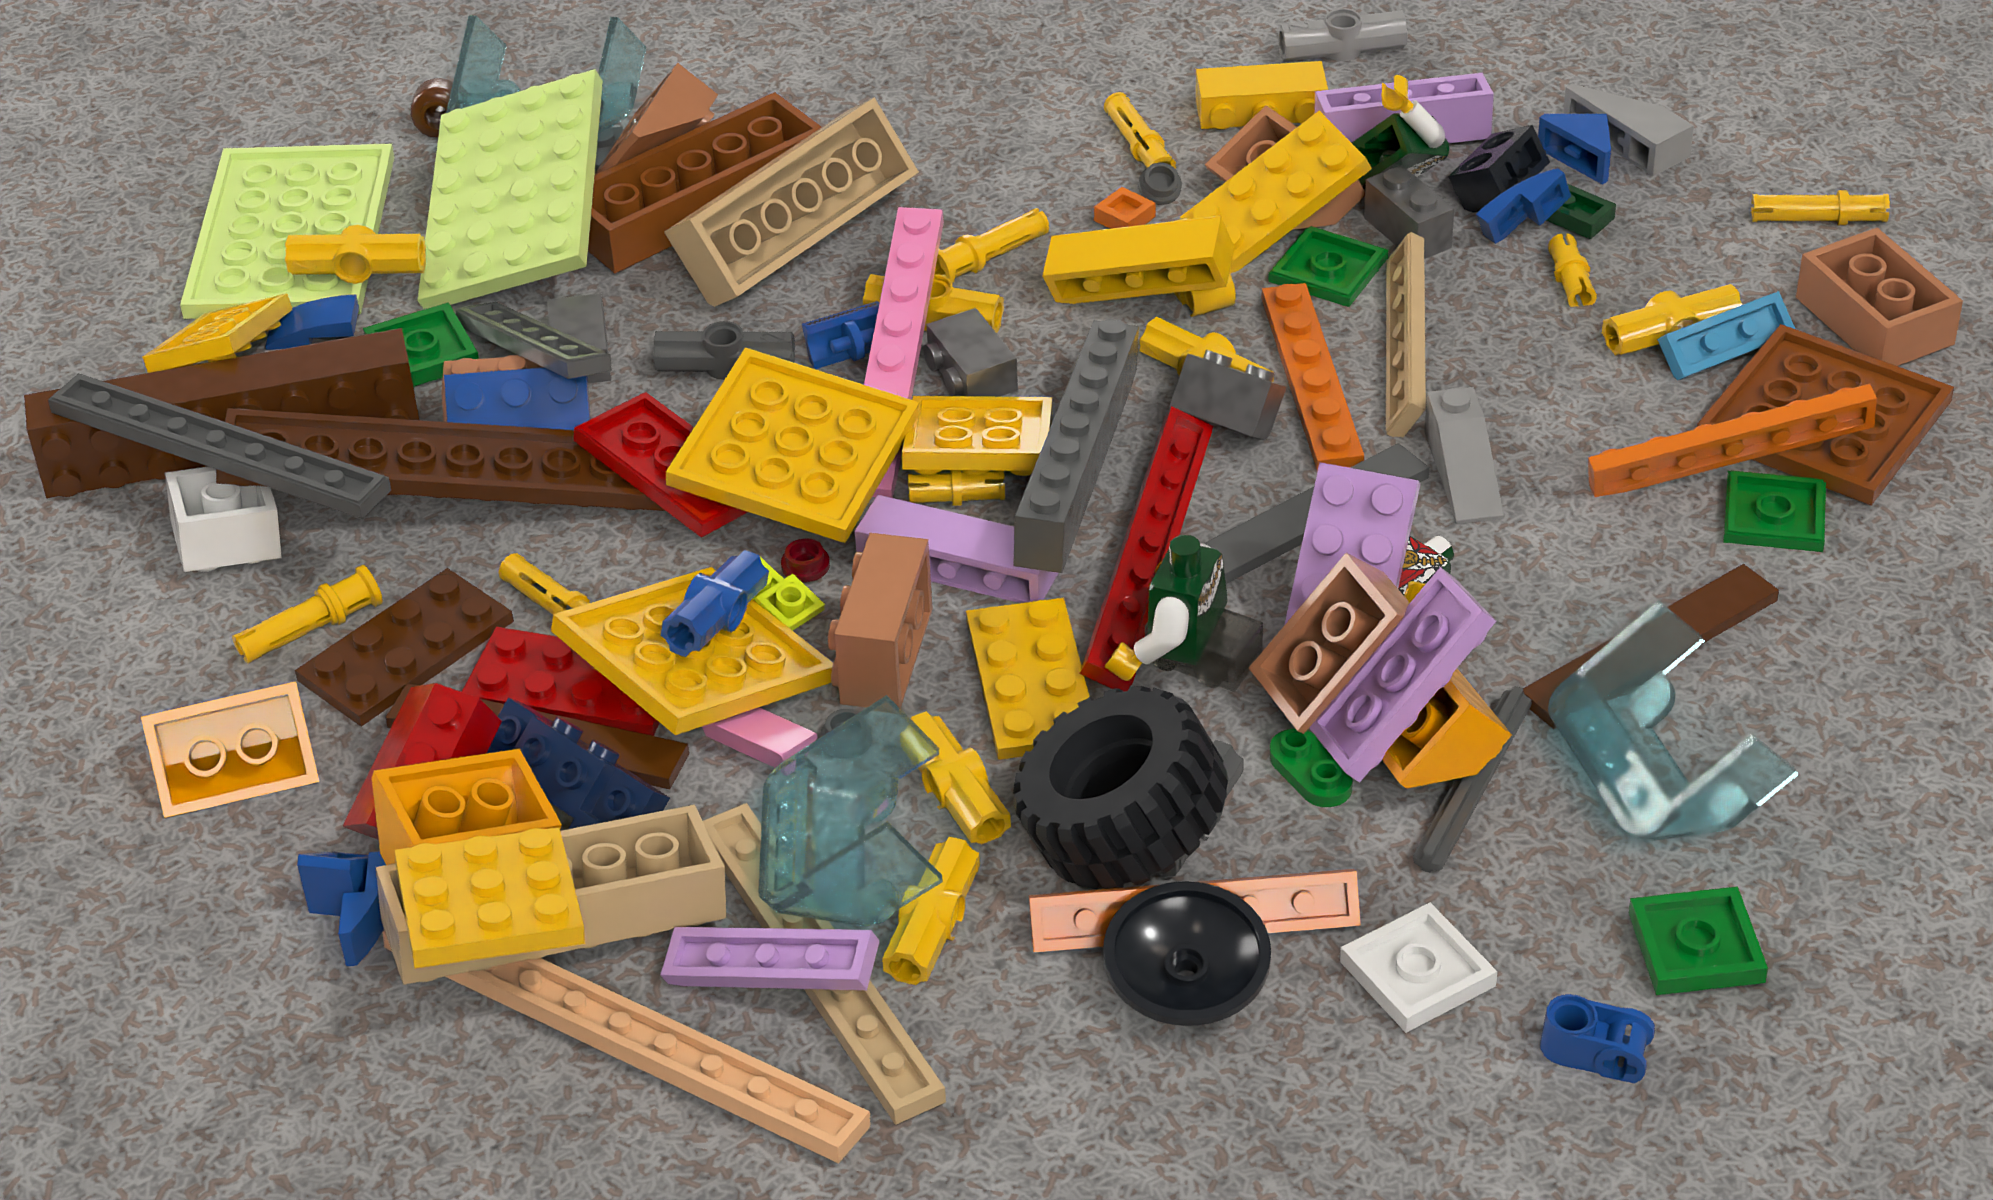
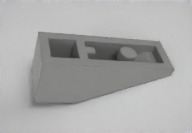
M1575 84L1566 86L1563 114H1607L1611 150L1649 175L1655 176L1690 158L1694 125L1664 106Z
M1474 387L1450 388L1427 392L1424 432L1456 524L1504 519L1485 417Z

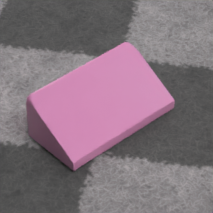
M760 707L702 726L707 737L787 774L800 763L818 738L817 733Z

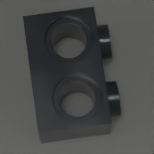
M1533 125L1491 134L1448 177L1464 210L1474 213L1480 211L1504 191L1539 174L1550 161Z

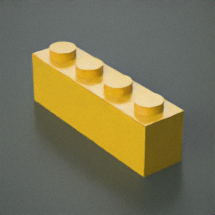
M1221 216L1051 236L1042 277L1055 302L1069 304L1227 287L1234 244Z

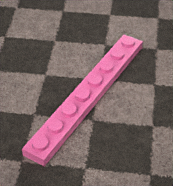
M898 207L864 381L866 386L908 399H912L944 220L943 210ZM903 444L872 497L882 495L893 498Z

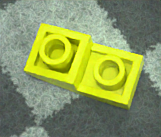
M760 557L764 567L769 570L767 585L753 598L755 602L792 631L825 610V603L794 574L784 579Z

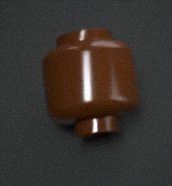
M433 78L426 80L415 91L412 98L410 115L414 126L422 134L428 137H438L441 115L455 109L466 108L467 101L463 91L456 83L444 78Z

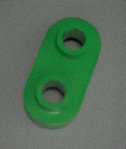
M1293 728L1283 730L1272 738L1270 743L1271 764L1306 801L1319 807H1335L1345 803L1350 798L1353 778L1343 771L1314 733L1307 730L1303 734Z

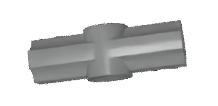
M1339 8L1328 12L1323 20L1281 24L1278 27V41L1283 62L1328 57L1336 61H1349L1357 58L1363 52L1404 48L1408 41V31L1403 10L1360 15L1355 10Z

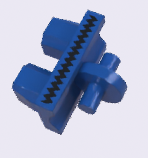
M878 301L802 324L809 361L814 369L848 359L857 361L863 359L865 354L870 353L880 304Z

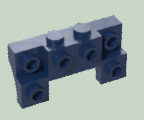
M508 697L498 715L502 722L487 753L520 749L549 802L574 818L568 829L664 810L670 797L617 764L616 762L620 756L619 753L596 740H592L590 745L580 740L584 731L558 716L552 722L528 705Z

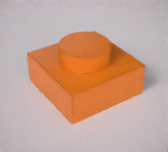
M1124 187L1119 188L1094 206V221L1110 229L1145 225L1156 217L1155 202Z

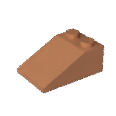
M677 63L634 113L600 164L595 175L709 123L715 115L709 109L718 94Z

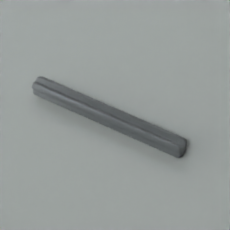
M1515 686L1512 690L1504 691L1493 710L1512 736L1503 745L1499 754L1490 760L1477 775L1454 780L1414 852L1413 861L1423 871L1430 873L1432 870L1440 871L1443 869L1531 707V699L1524 694L1523 688Z

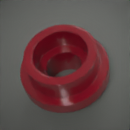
M803 538L791 542L786 547L785 553L781 558L783 574L786 577L794 574L801 582L818 580L830 568L828 553L824 550L822 544L814 539Z

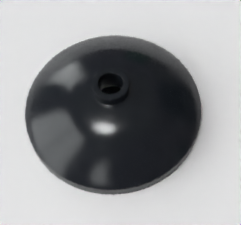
M1183 881L1154 886L1128 900L1116 912L1109 923L1104 938L1103 958L1105 971L1113 989L1135 1011L1166 1024L1199 1026L1231 1017L1255 999L1263 988L1269 974L1271 944L1263 921L1243 899L1218 886ZM1188 970L1194 972L1195 975L1182 976L1178 973Z

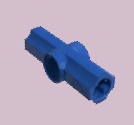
M744 550L738 556H731L711 576L699 573L693 578L685 594L684 601L662 623L661 636L669 644L670 651L686 657L692 651H700L721 629L728 632L735 631L745 614L747 604L767 585L769 570L764 567L759 555Z

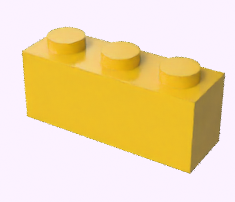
M1322 61L1196 69V105L1201 129H1227L1229 127L1245 126L1265 106H1268L1291 123H1303L1315 114V91L1328 90Z

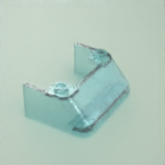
M476 15L468 16L446 113L486 102L495 97H503L521 91L514 82L499 79L507 45ZM610 17L598 74L603 80L598 134L626 119L633 110L647 48L618 17Z
M1657 601L1554 690L1548 704L1551 719L1620 826L1630 835L1643 842L1729 830L1739 824L1799 774L1794 766L1755 735L1751 734L1690 785L1653 730V727L1670 713L1675 703V689L1666 673L1705 640L1696 630L1660 601Z
M887 695L780 763L766 779L762 796L758 893L759 897L776 913L865 927L885 922L896 910L943 882L942 874L888 821L865 835L866 826L874 821L880 822L884 820L894 810L898 794V780L939 755V747Z

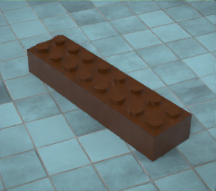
M402 328L104 381L225 422L227 408L419 420ZM60 389L24 395L26 429L46 498L57 496L71 497L79 492L107 487L120 488L125 484L151 479L165 480V472L209 467L51 413L48 399Z

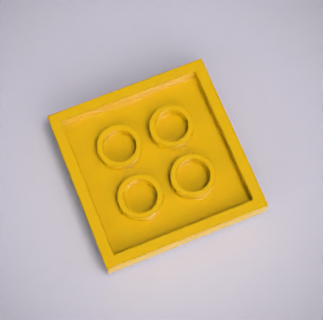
M913 396L912 400L920 402L919 416L911 430L905 435L902 449V470H914L924 475L936 474L942 470H962L969 475H982L990 470L1010 471L1020 476L1031 475L1052 425L1053 397Z
M560 827L550 829L533 828L521 833L492 837L475 836L468 840L440 844L423 843L411 848L395 850L396 869L414 969L585 944L584 924Z

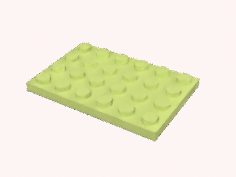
M596 69L580 74H572L557 81L540 86H532L520 92L503 97H495L486 102L462 109H455L441 115L425 237L426 266L424 273L420 275L417 299L423 309L447 302L452 305L587 266L603 80Z
M392 144L223 148L180 303L183 319H198L208 312L285 293L288 294L292 308L322 298L356 294L359 305L358 314H361L368 279L362 283L354 284L341 280L335 274L292 275L291 272L288 273L285 262V243L288 235H339L345 228L352 225L366 226L378 234L394 162Z

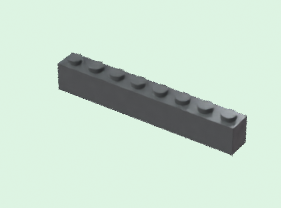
M1115 319L1093 320L1015 514L1013 566L1063 573L1137 371L1139 326L1128 325Z

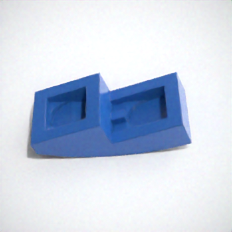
M1559 168L1545 171L1514 185L1498 195L1476 213L1483 235L1496 244L1505 239L1527 217L1541 226L1571 197L1565 174Z
M357 295L327 297L293 307L291 312L280 319L281 326L269 330L265 347L266 350L286 349L312 344L313 338L354 336L359 312Z
M380 851L369 852L365 892L343 893L338 935L346 966H357L369 953L384 929L380 916L376 867L386 864Z

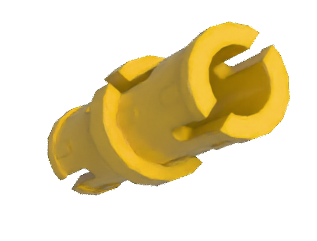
M1562 233L1555 235L1548 243V251L1555 264L1554 277L1557 283H1562L1569 306H1579L1575 297L1576 294L1580 296L1583 306L1593 305L1597 299V294L1589 279V263L1586 258L1580 255L1574 236L1566 233L1565 238L1568 243L1566 245Z
M950 470V473L931 475L908 474L909 502L952 501V506H961L962 501L1005 500L1004 471H989L982 475H969L961 472V470Z

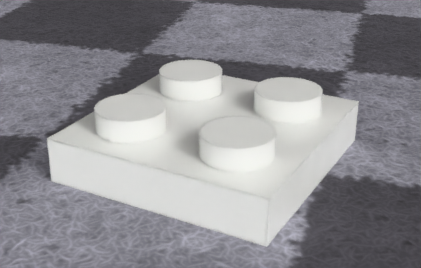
M1431 902L1341 947V964L1405 1033L1496 987L1497 971Z

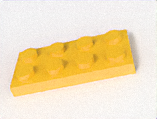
M1319 110L1180 216V219L1222 217L1234 244L1229 272L1231 274L1250 263L1372 168L1367 158Z
M285 293L203 314L142 356L147 372L151 373L190 366L205 360L213 362L236 358V353L252 347L251 342L266 337L265 331L281 326L280 319L293 310L288 294Z
M1064 597L966 610V622L998 760L1023 757L1025 751H1032L1034 748L1033 740L1042 730L1047 732L1054 725L1053 720L1064 711L1067 714L1079 707L1077 703L1090 697L1085 677L1079 674L1082 665Z

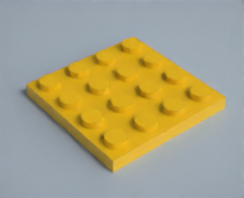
M745 347L667 469L666 485L846 543L901 448L905 435L916 422L919 416L920 402Z
M712 567L553 614L551 632L674 735L689 732L693 729L832 683L833 662L753 599L747 604L745 614L735 631L728 632L721 629L700 651H692L686 657L670 651L669 644L661 636L663 620L684 601L685 594L693 578L699 573L711 576L716 571Z

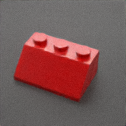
M438 683L411 687L349 811L343 827L379 840L372 786L374 770L486 754L502 721L479 697Z

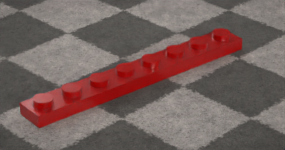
M1171 406L1163 420L1079 673L1111 689L1118 688L1123 690V692L1129 690L1136 673L1130 680L1125 681L1107 669L1105 664L1110 660L1113 652L1122 642L1134 650L1135 643L1148 635L1150 588L1148 586L1156 574V567L1163 561L1169 549L1170 541L1180 535L1214 427Z

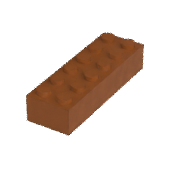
M774 92L594 175L588 252L613 273H617L672 247L664 231L822 127Z

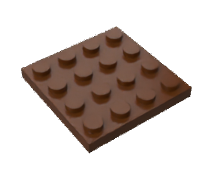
M1780 324L1697 423V427L1704 424L1713 425L1740 418L1742 415L1750 412H1763L1786 406L1796 400H1809L1832 394L1842 388H1855L1871 384L1877 397L1875 425L1873 428L1751 460L1796 477L1823 479L1826 482L1827 489L1872 506L1951 403L1954 386Z

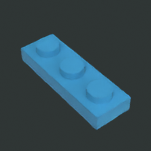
M1777 291L1668 333L1657 340L1673 376L1677 380H1681L1760 349L1780 324L1793 329L1795 327L1780 292Z

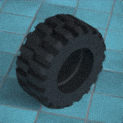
M1130 686L1129 690L1125 692L1118 688L1104 691L1103 697L1095 700L1089 697L1077 703L1079 707L1067 714L1064 711L1053 720L1054 725L1047 732L1042 730L1033 740L1034 748L1032 751H1025L1019 765L1020 772L1016 773L1013 805L1016 815L1049 866L1065 881L1096 890L1100 885L1104 889L1123 888L1124 883L1128 882L1139 885L1150 881V875L1160 870L1166 873L1176 867V860L1184 854L1190 856L1200 846L1199 839L1204 834L1209 835L1217 823L1216 813H1222L1227 795L1228 775L1223 765L1224 761L1190 705L1182 698L1176 697L1173 693L1153 688L1151 691L1150 688L1144 686Z

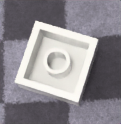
M212 467L165 472L170 521L183 572H208L223 566L244 563L253 564L282 558L277 507L270 487L216 484V469Z

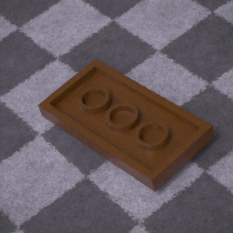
M446 568L295 670L296 678L306 688L362 727L391 707L407 683L418 686L423 685L487 641L492 636L496 627L505 628L513 623V614L510 609L449 568Z

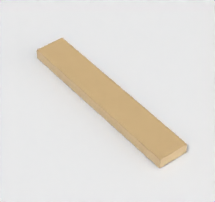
M1412 232L1405 236L1386 261L1387 435L1391 437H1404L1426 410L1424 238Z

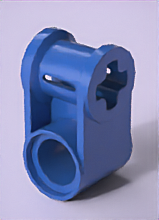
M1565 994L1557 996L1547 1006L1540 1049L1547 1059L1561 1066L1599 1073L1602 1077L1637 1083L1642 1080L1646 1073L1647 1064L1643 1055L1645 1047L1654 1038L1655 1024L1649 1016L1636 1009L1620 1008L1587 1000L1578 995ZM1627 1025L1632 1026L1630 1036L1624 1035ZM1620 1056L1625 1057L1623 1067L1618 1066Z

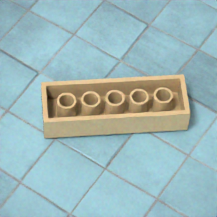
M874 97L847 110L664 231L707 303L715 307L738 297L909 180L919 171Z
M690 805L561 831L584 924L585 944L414 969L396 863L376 867L381 921L403 985L428 982L440 977L474 970H486L493 966L527 959H538L546 955L580 948H593L600 944L634 937H646L653 933L672 930L674 927L699 926L706 922L725 919V866L696 806Z

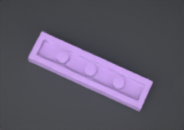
M674 927L660 976L668 984L679 986L867 990L879 939L872 930Z

